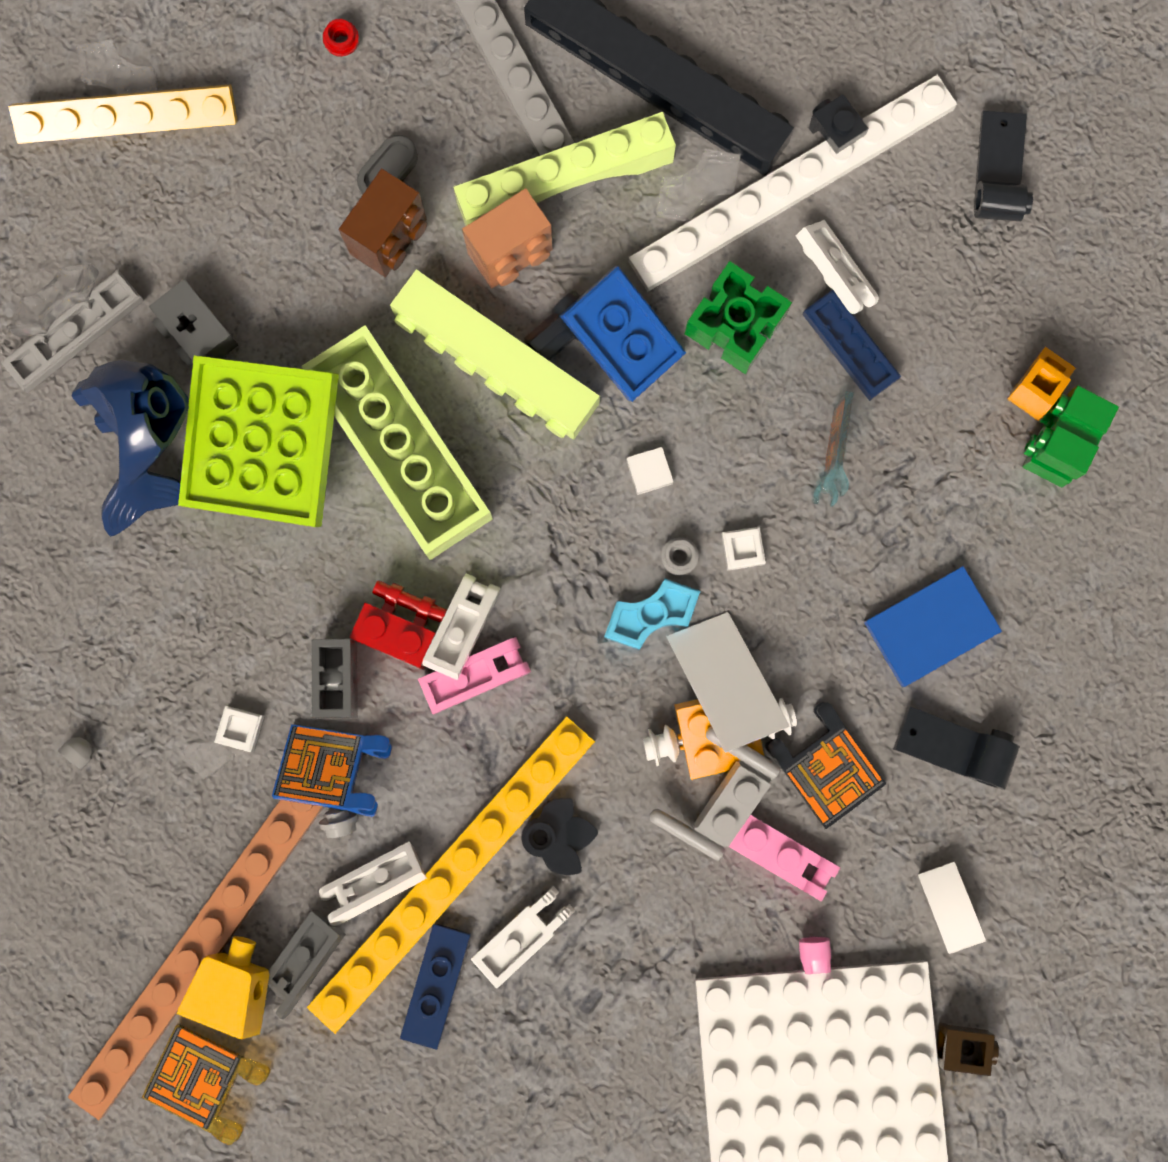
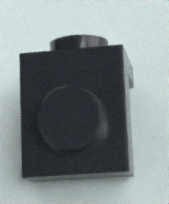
M844 94L833 101L826 99L818 104L812 111L813 115L808 127L812 134L819 131L836 154L864 137L869 129Z

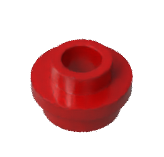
M335 19L329 22L324 29L323 43L331 54L347 56L358 47L359 34L351 22L344 19ZM340 36L348 38L342 43H336V39Z

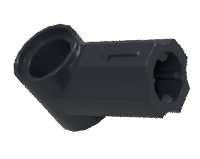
M576 290L563 297L553 308L552 315L524 338V342L528 347L548 361L574 339L578 341V338L559 316L581 297Z

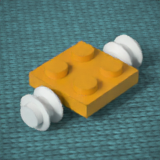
M779 698L778 705L790 725L784 731L791 735V727L797 726L795 712L792 704L785 705L783 698ZM698 699L674 704L680 734H677V738L674 730L668 725L664 726L663 734L655 735L651 729H648L649 737L642 738L647 761L655 759L656 766H659L660 759L669 756L673 763L676 762L679 755V747L680 750H684L691 780L730 771L735 762L740 760L729 752L725 753L722 748L706 738V731L711 727V724ZM776 733L771 734L768 737H770L771 739H775ZM761 739L746 744L764 756Z

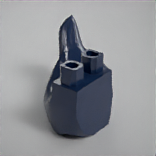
M117 360L95 367L87 379L78 382L72 392V398L79 406L92 405L97 411L94 417L95 425L102 433L114 432L118 436V478L103 502L101 510L104 529L111 537L124 531L147 511L178 505L181 482L173 477L150 472L148 469L176 437L189 409V398L172 376L152 364Z

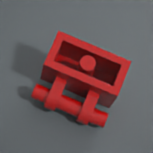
M378 580L372 594L385 599L383 607L379 609L364 603L349 638L425 671L426 666H423V658L436 634L425 627L429 618L441 623L447 609L436 605V600L424 596L422 599L405 592L404 587L399 584L392 583V585ZM398 605L416 612L413 623L394 615Z

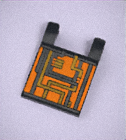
M821 702L814 707L813 712L828 732L794 757H792L782 740L777 738L769 740L765 744V748L781 767L824 829H827L884 787L886 782L844 726L832 705L828 702Z

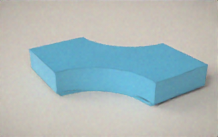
M664 579L658 591L646 600L637 603L617 601L604 638L640 650L646 638L662 627L672 625L688 627L700 591Z

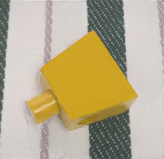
M234 936L228 954L206 955L178 1008L177 1014L241 1040L259 1035L262 1028L269 971L266 968L250 963L256 942L248 938Z

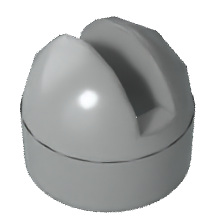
M80 737L68 740L58 749V752L80 771L89 763L93 756L91 744Z

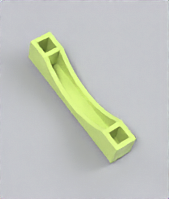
M660 112L454 186L453 188L465 226H467L525 188L534 201L539 203L553 195L589 182L623 175H639L673 163L676 144L664 114Z

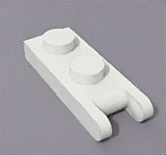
M825 220L804 227L796 235V238L803 246L804 253L813 260L823 274L826 284L835 291L850 313L856 314L863 309V304L871 307L878 303V294Z
M407 842L323 886L319 890V895L323 901L337 896L340 908L328 915L330 925L337 926L427 879L415 848L410 842Z

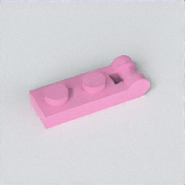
M517 637L470 656L458 680L437 671L419 678L418 681L432 714H437L531 673L527 661L523 662L518 649L521 647ZM504 656L509 669L498 672L494 659Z
M752 815L749 816L729 846L821 902L827 893L824 889L831 876L835 878L840 870V867ZM808 863L818 868L811 882L801 876Z

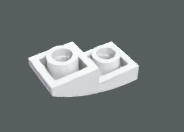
M955 862L918 874L948 954L986 942Z

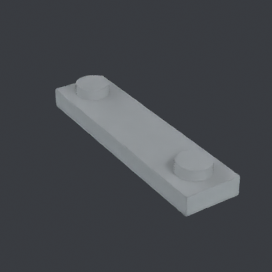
M117 270L2 360L1 363L19 386L29 393L144 302V300L124 275Z

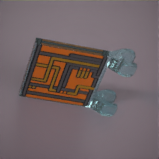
M846 391L834 407L823 481L812 494V502L814 504H818L820 492L823 494L829 493L831 496L829 506L833 507L838 501V496L843 497L848 491L849 482L843 469L854 392ZM834 481H837L841 485V491L839 494Z

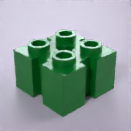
M729 261L712 286L709 299L713 302L705 297L687 321L684 334L708 350L715 343L724 349L721 359L746 375L766 343L767 338L762 336V334L769 339L773 336L786 317L792 302L768 286L762 293L752 287L755 277ZM736 314L741 315L743 321L742 323H737L732 320V317L735 318Z
M1076 386L1067 395L1062 393L1051 409L1039 420V422L1043 423V426L1038 436L1033 434L1023 450V454L1027 457L1022 468L1061 488L1071 483L1072 479L1076 480L1085 475L1099 449L1098 444L1102 436L1107 433L1119 406L1080 386Z

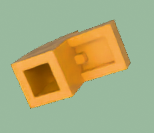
M1045 346L1012 389L1007 400L1039 421L1060 397L1071 381L1069 377L1076 368Z

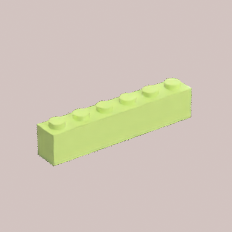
M417 269L390 304L394 316H396L394 321L402 329L411 334L414 330L426 337L424 342L431 349L439 354H443L446 351L455 357L454 363L467 374L473 375L476 372L486 379L484 384L490 390L500 396L507 393L517 400L515 406L530 417L537 414L546 420V428L560 438H564L567 435L574 440L599 406L600 396Z

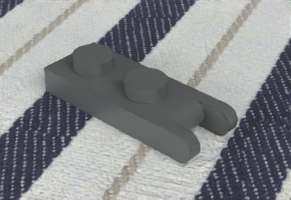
M312 910L269 970L267 994L272 990L283 1000L276 1011V1015L282 1020L290 1014L346 935L337 926L330 925L328 918L319 910Z

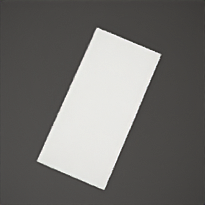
M728 612L666 636L725 753L790 727Z

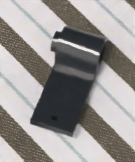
M996 111L981 112L974 198L975 218L1022 221L1024 215L1030 214L1033 205V193L1028 192L1026 184H1021L1027 114Z
M908 706L893 750L979 783L1005 790L1020 746L1013 743L1015 736L996 729H992L990 735L978 733Z

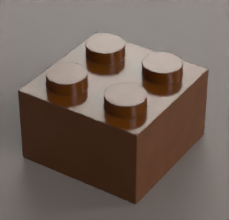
M381 168L338 229L349 254L385 278L391 270L396 271L406 257V248L412 240L417 241L427 227V218L420 193Z

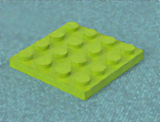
M194 355L178 506L304 526L322 527L339 374Z

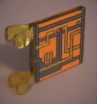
M176 1024L141 1098L204 1129L222 1143L232 1145L240 1139L243 1126L219 1115L238 1075L253 1085H260L267 1080L271 1069L263 1063L246 1058L180 1024Z

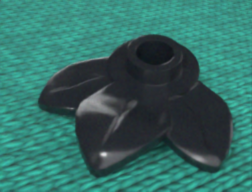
M558 798L547 803L540 817L528 822L521 835L523 847L529 854L542 857L550 871L562 875L581 873V862L576 851H580L588 846L598 835V830L590 822L579 817H572L574 804L571 798ZM537 830H544L548 834V840L545 844L540 845L534 841L533 835Z

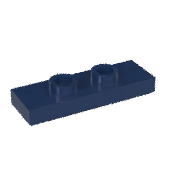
M834 290L804 310L802 315L869 401L901 378L898 371L855 316L847 310Z
M437 923L433 924L401 1032V1040L435 1050L438 1049L471 933Z

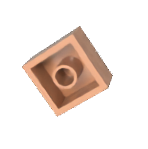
M526 188L462 228L467 253L491 289L499 284L501 286L510 284L519 276V271L530 264L532 267L541 264L550 256L549 252L553 250L551 224Z

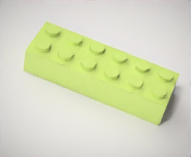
M366 325L302 365L304 370L339 374L334 416L430 560L493 520L490 511Z

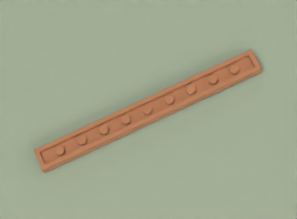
M286 800L279 801L69 1094L68 1098L98 1121L105 1116L177 1015L178 1008L204 957L221 953L323 810V806Z

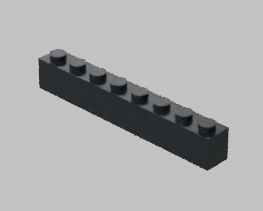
M529 0L525 5L526 26L763 176L768 175L789 144L794 127L790 125L783 115L776 112L770 113L759 106L757 100L747 93L740 94L729 87L728 83L721 76L705 72L689 56L684 54L678 55L667 48L665 42L655 35L648 36L637 29L636 25L625 16L618 17L608 11L600 0Z

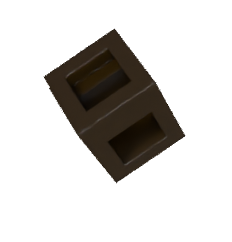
M938 1022L936 1042L938 1066L946 1071L991 1076L992 1065L997 1064L999 1057V1045L995 1041V1035L984 1029L954 1026ZM970 1041V1051L964 1054L961 1053L962 1042Z

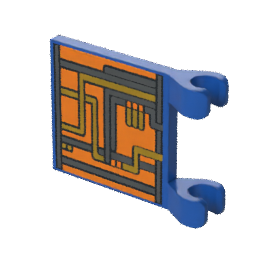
M291 724L272 793L273 799L348 810L364 816H375L378 807L375 797L367 793H353L362 753L382 759L389 758L392 750L389 738L381 735L363 736Z

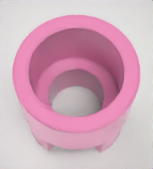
M827 937L800 939L799 952L802 970L805 971V974L830 973V939Z

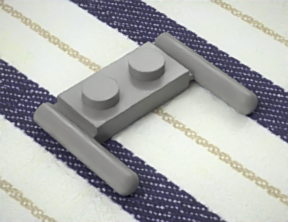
M712 726L709 727L705 734L706 738L722 748ZM747 745L729 751L730 754L740 760L739 762L736 761L694 822L695 826L693 829L660 809H654L650 813V821L718 861L723 856L725 847L730 846L771 786V780L777 777L781 769L778 764Z

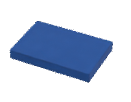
M614 266L559 315L626 399L631 402L686 354L682 346L619 266Z
M964 566L864 622L902 688L1002 632Z

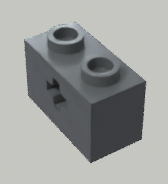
M185 279L149 306L157 316L152 323L166 339L170 336L175 338L180 345L175 351L188 367L193 365L194 355L222 359L238 346L236 341ZM192 323L196 330L190 334L186 327Z
M312 639V718H358L356 641L352 639Z

